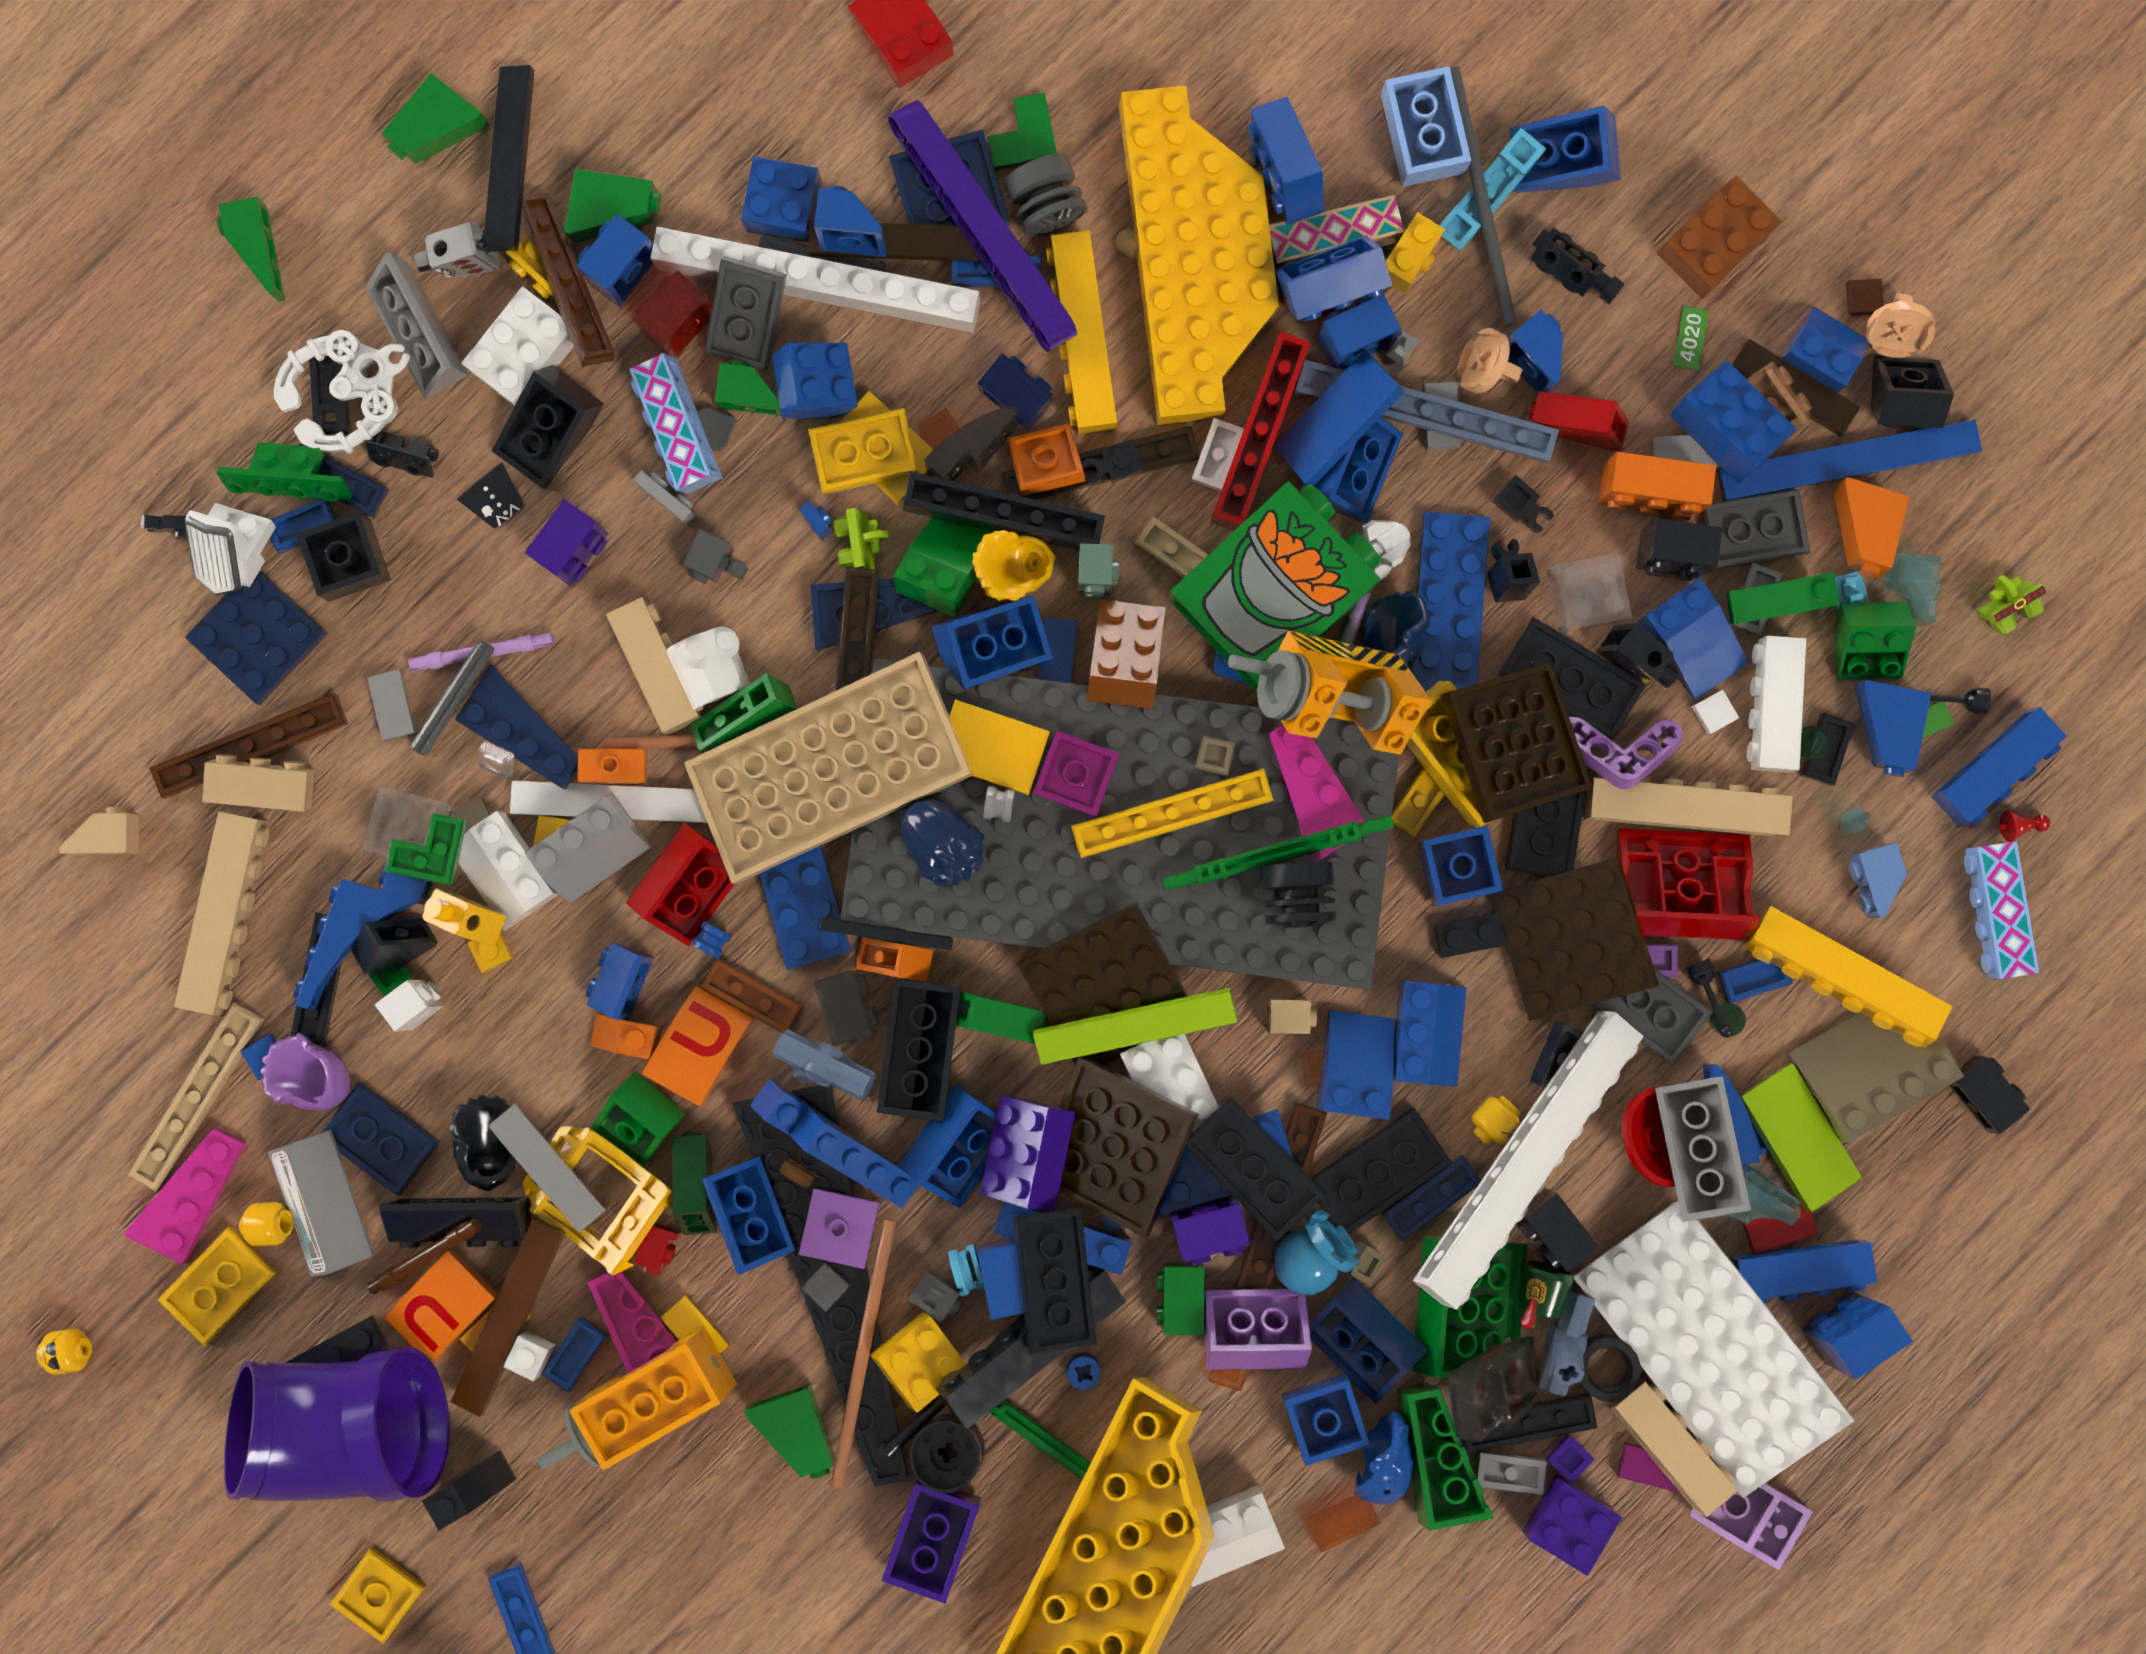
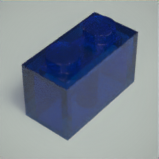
M1001 353L977 382L978 391L1029 431L1053 402V393L1050 392L1052 387L1041 377L1037 376L1034 379L1025 372L1027 367L1015 356L1008 358Z

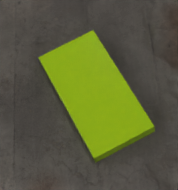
M1793 1063L1786 1064L1739 1095L1752 1124L1806 1213L1813 1212L1862 1178Z

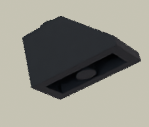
M423 918L365 922L351 950L364 974L395 972L434 948L438 941Z

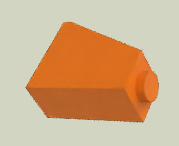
M1846 477L1835 488L1834 499L1848 569L1858 571L1861 576L1871 579L1881 578L1892 569L1910 496Z

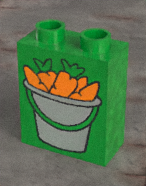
M1288 481L1171 589L1168 601L1227 663L1231 655L1267 661L1273 653L1278 651L1288 631L1321 638L1380 581L1381 578L1373 569L1381 562V558L1369 542L1358 533L1354 532L1344 540L1327 521L1336 513L1335 509L1316 487L1308 484L1299 492ZM1233 669L1257 694L1260 674Z

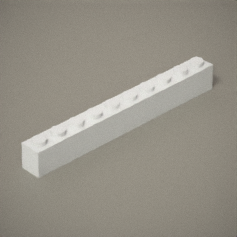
M657 227L650 259L657 270L717 281L721 258L726 256L787 274L783 295L974 333L980 306V294L977 290Z
M1611 1011L1597 1012L1413 1279L1418 1286L1442 1305L1457 1310L1460 1305L1468 1300L1471 1288L1475 1282L1488 1271L1491 1259L1497 1250L1507 1243L1509 1239L1508 1234L1514 1225L1524 1218L1529 1203L1535 1195L1544 1189L1547 1177L1553 1168L1563 1161L1565 1157L1564 1152L1570 1143L1580 1136L1583 1131V1124L1590 1114L1600 1107L1601 1098L1607 1089L1617 1082L1620 1077V1070L1627 1060L1636 1054L1638 1044L1644 1036L1619 1014Z

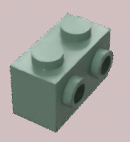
M1080 543L1078 594H1085V599H1104V595H1111L1112 586H1118L1119 561H1113V545Z

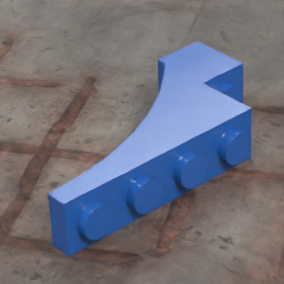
M385 866L379 878V884L382 885L380 891L341 878L340 884H335L331 890L329 902L332 903L329 914L328 916L323 915L318 925L317 934L320 935L317 946L311 947L307 955L305 965L309 966L305 979L300 978L295 987L294 997L297 998L295 1006L315 1010L324 988L337 967L351 951L365 922L386 921L416 904L424 906L433 882L384 872Z
M770 1078L750 1105L764 1121L790 1135L805 1152L902 1209L919 1186L896 1163L841 1128L795 1093Z

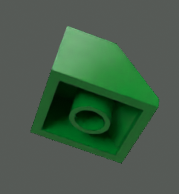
M634 1071L611 1094L591 1129L645 1167L674 1132L686 1113L675 1102L669 1100L654 1088L648 1080L643 1079Z

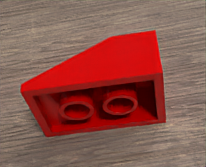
M857 0L848 5L850 12L898 88L903 87L954 56L951 38L925 0Z

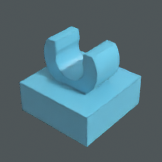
M1859 572L1835 577L1839 605L1832 606L1834 612L1839 610L1840 603L1869 602L1863 576Z

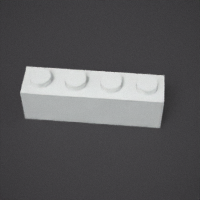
M1765 636L1759 639L1753 647L1752 662L1756 664V677H1753L1751 680L1750 693L1751 696L1755 697L1754 709H1751L1748 720L1749 728L1753 729L1752 742H1749L1747 747V760L1751 762V770L1787 773L1800 770L1806 638Z

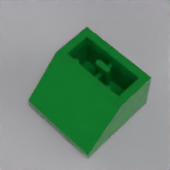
M1906 602L1840 603L1834 627L1835 673L1837 679L1903 678L1917 626Z

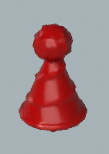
M2005 810L2000 816L1998 828L2002 837L2007 842H2013L2016 838L2021 837L2026 832H2030L2033 828L2040 832L2047 831L2051 822L2046 815L2039 814L2034 819H2030L2011 810Z

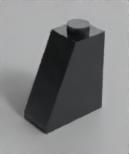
M499 1450L443 1483L423 1499L422 1502L438 1531L469 1514L517 1478L502 1451Z

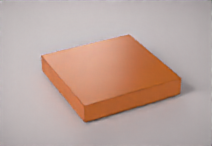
M1070 423L1007 438L1021 497L1085 481Z

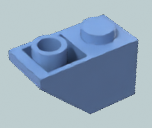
M1898 843L1886 844L1849 855L1851 861L1848 864L1849 873L1853 881L1858 883L1861 893L1858 896L1859 904L1865 914L1867 913L1868 918L1886 916L1907 876Z

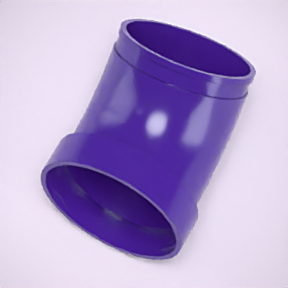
M412 1347L372 1352L364 1356L360 1361L267 1362L266 1364H261L255 1361H246L242 1365L235 1382L226 1427L224 1485L228 1499L239 1500L241 1498H249L250 1500L307 1501L371 1497L377 1501L388 1502L418 1498L426 1495L435 1487L442 1475L447 1460L450 1440V1417L447 1397L435 1366L423 1352Z

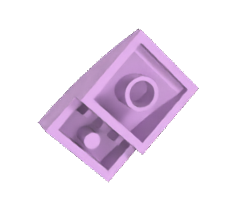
M1764 1483L1744 1498L1737 1491L1708 1517H1700L1694 1509L1691 1510L1689 1516L1748 1553L1755 1555L1772 1567L1780 1570L1813 1512L1771 1485Z

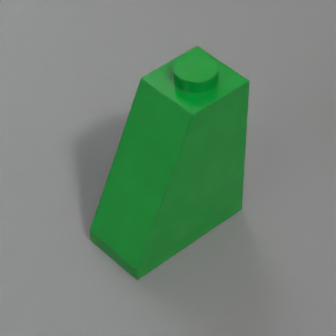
M430 73L381 134L389 142L386 148L400 160L407 157L417 164L486 129L489 123L479 110Z
M575 169L564 233L570 242L574 243L599 237L598 233L601 226L609 219L612 221L616 214L634 227L653 223L654 212L658 213L660 210L661 193H658L653 181Z
M960 991L956 1026L1035 1044L1033 1031L1046 1028L1047 1022L1044 1011Z
M812 1384L747 1405L744 1410L745 1417L800 1477L810 1475L811 1479H816L830 1473L829 1468L834 1466L835 1455Z

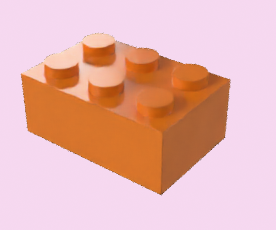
M1616 452L1602 467L1598 504L1607 505V509L1612 511H1626L1627 508L1640 509L1639 513L1642 515L1658 516L1662 512L1672 514V518L1676 520H1692V517L1697 516L1712 505L1717 465Z

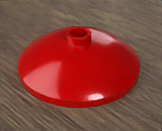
M1658 1087L1648 1088L1636 1094L1626 1107L1622 1123L1624 1146L1631 1163L1646 1180L1660 1187H1675L1655 1090Z

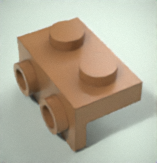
M1772 361L1746 378L1794 427L1799 423L1804 425L1810 421L1809 410L1812 409L1811 404L1802 392L1796 394L1790 385L1793 383V380L1783 366L1778 368Z

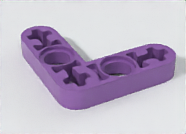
M1569 717L1574 732H1577L1575 736L1585 764L1619 789H1631L1678 749L1683 737L1682 728L1677 723L1670 720H1662L1651 727L1626 750H1623L1585 720L1579 717ZM1667 735L1671 736V737H1666V738L1662 741L1661 745L1658 743L1661 736H1663V737H1665V736H1667ZM1600 748L1608 756L1599 758L1594 756L1590 750ZM1648 750L1654 755V758L1644 759L1638 755L1637 751ZM1631 764L1633 765V768H1632V770H1631V773H1628V772L1625 773V774H1621V773H1620V772L1623 773V772H1625L1627 769H1629Z

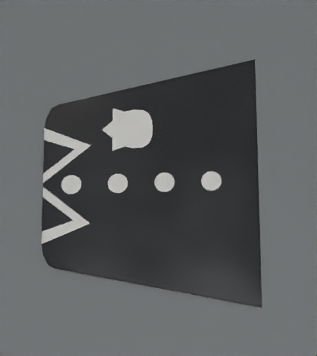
M502 462L457 498L460 503L492 528L501 526L523 507V502Z

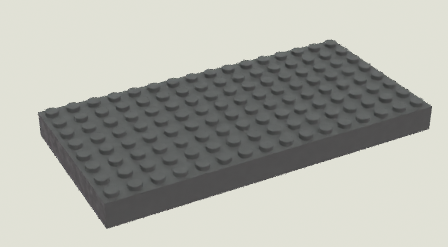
M875 659L873 673L896 663V661ZM929 666L949 716L954 701L958 700L1050 731L1029 796L1015 791L1010 823L1003 822L1001 818L993 817L990 820L983 819L988 786L995 787L998 791L1005 792L1008 788L972 776L923 798L945 801L956 811L961 812L962 819L966 820L968 824L979 828V831L984 834L981 868L978 872L972 873L970 880L965 881L962 879L958 886L953 883L947 887L935 886L930 879L922 877L920 869L917 868V863L906 847L900 829L902 817L909 805L853 830L841 920L905 929V931L1044 949L1137 902L1171 965L1371 990L1390 829L1362 836V840L1343 845L1318 861L1333 862L1334 884L1320 888L1319 895L1335 898V903L1321 904L1320 912L1336 911V920L1328 921L1315 927L1283 928L1273 924H1265V916L1279 915L1280 910L1279 907H1264V902L1279 898L1278 891L1263 889L1262 867L1232 875L1228 878H1221L1217 881H1210L1199 885L1197 882L1168 891L1165 889L1163 878L1194 870L1196 865H1202L1206 862H1213L1217 859L1227 858L1302 837L1299 822L1268 735L1283 725L1281 720L1267 718L1261 712L1260 707L1155 694L1153 709L1087 701L1088 686L1007 675L962 689L949 668ZM1330 717L1318 738L1312 739L1365 822L1387 815L1392 817L1399 755L1373 750L1355 722ZM1056 731L1119 753L1097 817L1033 794ZM1203 735L1236 743L1228 776L1195 769ZM1260 769L1265 770L1274 800L1272 802L1080 858L1071 828L1072 825ZM1307 854L1271 865L1309 863L1311 861Z

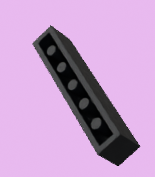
M911 471L903 503V511L990 531L1005 530L1017 533L1018 535H1028L1041 539L1044 543L1079 551L1080 543L1099 544L1105 515Z
M1088 1265L1094 1325L1097 1326L1126 1301L1104 1269ZM1023 1315L1019 1323L1012 1328L1001 1331L996 1336L995 1342L985 1350L981 1349L972 1354L968 1359V1363L961 1369L947 1374L942 1379L941 1385L935 1390L956 1420L968 1429L1065 1350L1030 1355L1028 1352L1025 1317Z

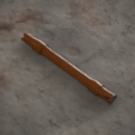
M473 1218L469 1222L465 1221L449 1231L446 1236L397 1266H392L374 1277L373 1281L368 1282L367 1288L369 1292L375 1295L381 1290L382 1292L401 1281L404 1276L435 1257L472 1238L476 1232L482 1230L481 1222L477 1218Z

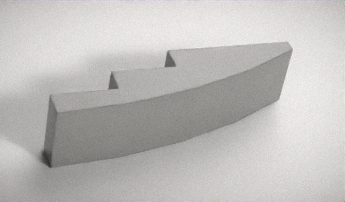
M515 1103L488 1125L578 1232H581L605 1211L604 1206L582 1183L581 1179Z

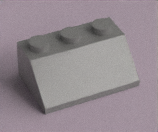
M612 793L589 807L524 854L542 879L565 900L572 903L650 849L651 845L617 797Z

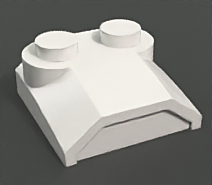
M716 627L690 636L666 650L693 710L733 695L750 684L738 654L739 639L735 632L727 627Z

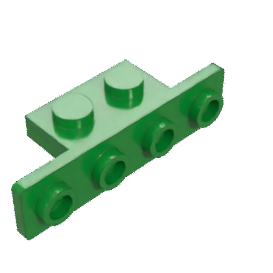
M258 442L249 469L218 467L217 475L226 489L236 494L246 492L263 494L265 496L282 495L298 499L317 498L331 502L337 500L350 501L352 493L342 477L318 475L325 456L320 447L311 448L308 446Z

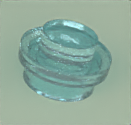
M1862 806L1856 807L1838 817V821L1841 824L1838 828L1841 832L1848 831L1850 835L1856 834L1868 827L1866 821L1871 818L1869 812H1865Z

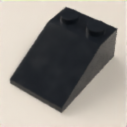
M553 365L535 370L522 391L492 452L540 488L545 489L589 432L604 403Z

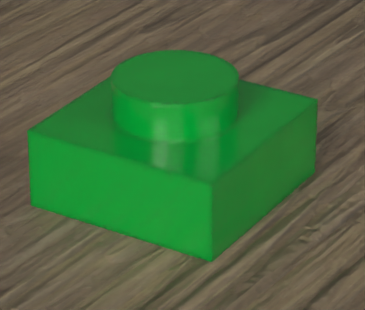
M405 965L395 972L369 974L384 997L406 980H414Z

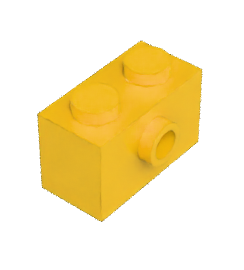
M1417 212L1386 260L1392 287L1403 294H1406L1420 270L1424 273L1428 271L1436 258L1432 252L1445 231L1444 228Z

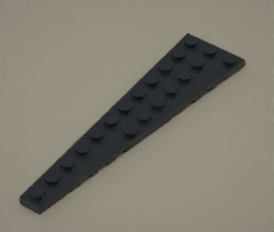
M817 1085L792 1090L798 1097L840 1126L833 1087L831 1085L829 1087ZM755 1098L733 1102L754 1158L758 1156L761 1158L795 1251L788 1255L815 1328L824 1346L828 1363L831 1365L839 1393L846 1406L870 1286L867 1262L865 1269L799 1255L813 1189L819 1188L854 1196L850 1177L805 1152L790 1135L764 1121L750 1106ZM878 1319L876 1320L870 1354L882 1345ZM869 1355L854 1432L858 1438V1444L874 1487L908 1480V1473L903 1448L892 1458L883 1450V1447L899 1432L890 1382Z

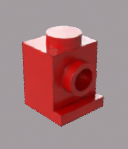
M655 1222L639 1245L634 1263L642 1266L641 1271L660 1276L665 1264L670 1265L674 1258L677 1245L672 1244V1242L681 1237L682 1230Z

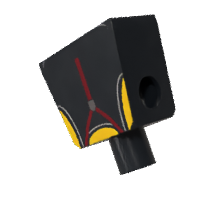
M1638 623L1614 625L1596 651V653L1642 682L1657 681L1665 688H1668L1679 675L1678 671L1668 665L1673 658V652Z

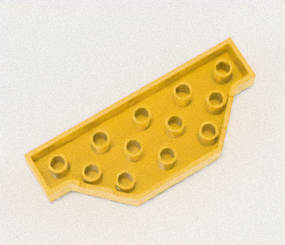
M1187 86L1121 92L1119 112L1133 229L1137 246L1138 271L1157 425L1222 418L1226 410L1222 384L1223 378L1270 321L1279 306L1263 175L1190 118Z
M1147 1377L1132 1379L996 1654L1158 1653L1215 1538L1188 1444V1439L1203 1410Z

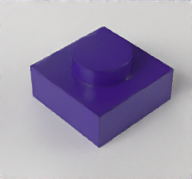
M1566 1434L1545 1457L1570 1483H1573L1595 1460L1569 1434Z

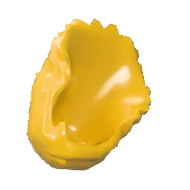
M1001 530L983 536L982 541L977 546V552L973 553L972 564L978 582L984 588L987 596L996 598L998 601L1003 599L1017 601L1021 597L1024 598L1026 595L1035 592L1050 578L1056 555L1041 539Z

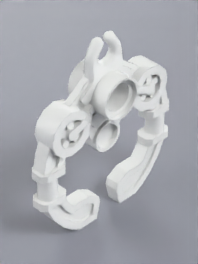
M338 330L328 336L319 337L314 340L311 338L306 341L308 345L296 352L291 350L287 353L288 358L281 366L275 380L274 399L285 413L298 409L302 405L301 393L294 382L298 374L305 370L303 363L313 357L321 361L324 359V356H329L336 363L343 365L341 371L330 382L329 390L334 397L341 401L363 398L361 408L366 417L356 422L358 429L347 436L343 432H339L335 436H326L319 424L310 419H304L293 430L300 442L308 447H320V450L323 452L335 453L346 451L350 454L354 452L353 448L365 440H374L373 437L381 431L385 424L390 423L396 417L398 406L396 400L392 397L394 375L400 373L407 366L410 356L408 353H404L400 362L393 364L389 360V355L393 351L403 352L405 349L403 344H389L377 350L361 344L360 340L349 331ZM373 364H378L379 371L377 375L373 378H367V369Z

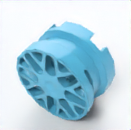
M975 1244L967 1245L965 1250L962 1251L957 1249L948 1251L957 1289L960 1288L961 1290L959 1291L960 1296L968 1295L970 1290L973 1289L978 1291L985 1290ZM968 1256H971L978 1281H975L973 1267Z

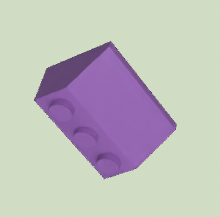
M1289 1289L1205 1290L1203 1341L1206 1370L1306 1368L1312 1348L1305 1295H1299Z

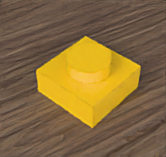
M500 932L494 947L476 941L467 943L481 973H485L514 959L502 932Z

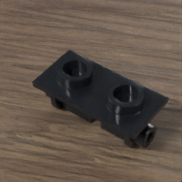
M384 431L376 434L373 437L374 440H366L365 443L370 461L377 465L405 470L415 476L423 475L433 478L431 461H437L439 450L434 449L432 444L411 439L407 449L403 448L406 442L405 437Z

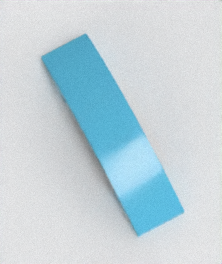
M1522 128L1499 153L1497 159L1484 173L1492 214L1501 206L1546 150L1543 145ZM1473 187L1439 225L1445 229L1442 238L1459 252L1482 228Z

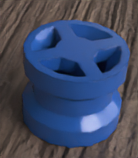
M703 920L700 925L701 932L699 936L694 937L690 944L720 959L723 954L722 947L725 943L730 942L732 935Z
M1078 1353L1070 1359L1067 1366L1070 1383L1077 1389L1089 1390L1099 1382L1100 1364L1092 1354Z

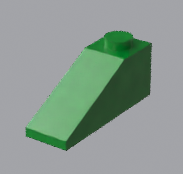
M258 197L218 204L220 216L217 217V226L220 234L225 236L267 292L277 301H285L268 207Z
M1834 572L1813 574L1726 592L1731 624L1839 605Z
M765 673L690 724L699 751L705 753L798 708L789 685Z

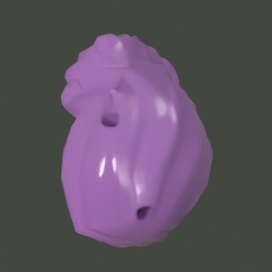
M302 1032L297 1033L296 1036L278 1040L270 1046L269 1054L263 1057L265 1067L260 1072L264 1075L262 1085L264 1092L271 1096L275 1103H281L282 1105L290 1103L305 1110L328 1111L340 1104L350 1092L351 1080L342 1059L334 1054L331 1049L326 1050L312 1043Z

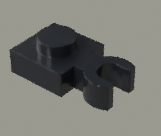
M1132 439L1102 449V460L1098 461L1097 459L1089 458L1081 463L1083 469L1093 467L1097 470V474L1094 477L1087 479L1089 486L1100 483L1103 476L1108 474L1111 483L1143 472Z
M1517 475L1492 501L1516 523L1524 516L1527 519L1528 527L1534 533H1539L1543 529L1537 524L1536 516L1542 515L1548 521L1554 517L1550 509L1538 507L1535 504L1540 495Z
M142 515V529L156 533L171 532L173 533V538L188 540L185 527L186 516L163 515V517Z

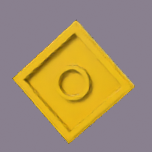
M372 1546L331 1601L330 1605L384 1644L425 1589L426 1585Z

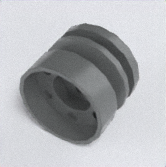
M1052 154L1032 160L1018 167L1005 178L1004 184L1011 202L1014 205H1022L1017 211L1018 220L1023 222L1021 227L1024 235L1028 237H1037L1058 231L1074 223L1087 212V204L1084 199L1080 198L1082 195L1081 189L1078 186H1070L1075 180V174L1068 156L1065 154Z

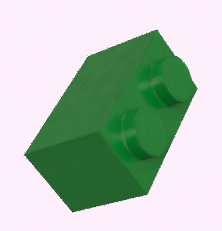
M1163 1263V1272H1157L1156 1275L1157 1292H1163V1305L1156 1306L1157 1326H1163L1164 1335H1204L1203 1263L1198 1265H1191V1263Z

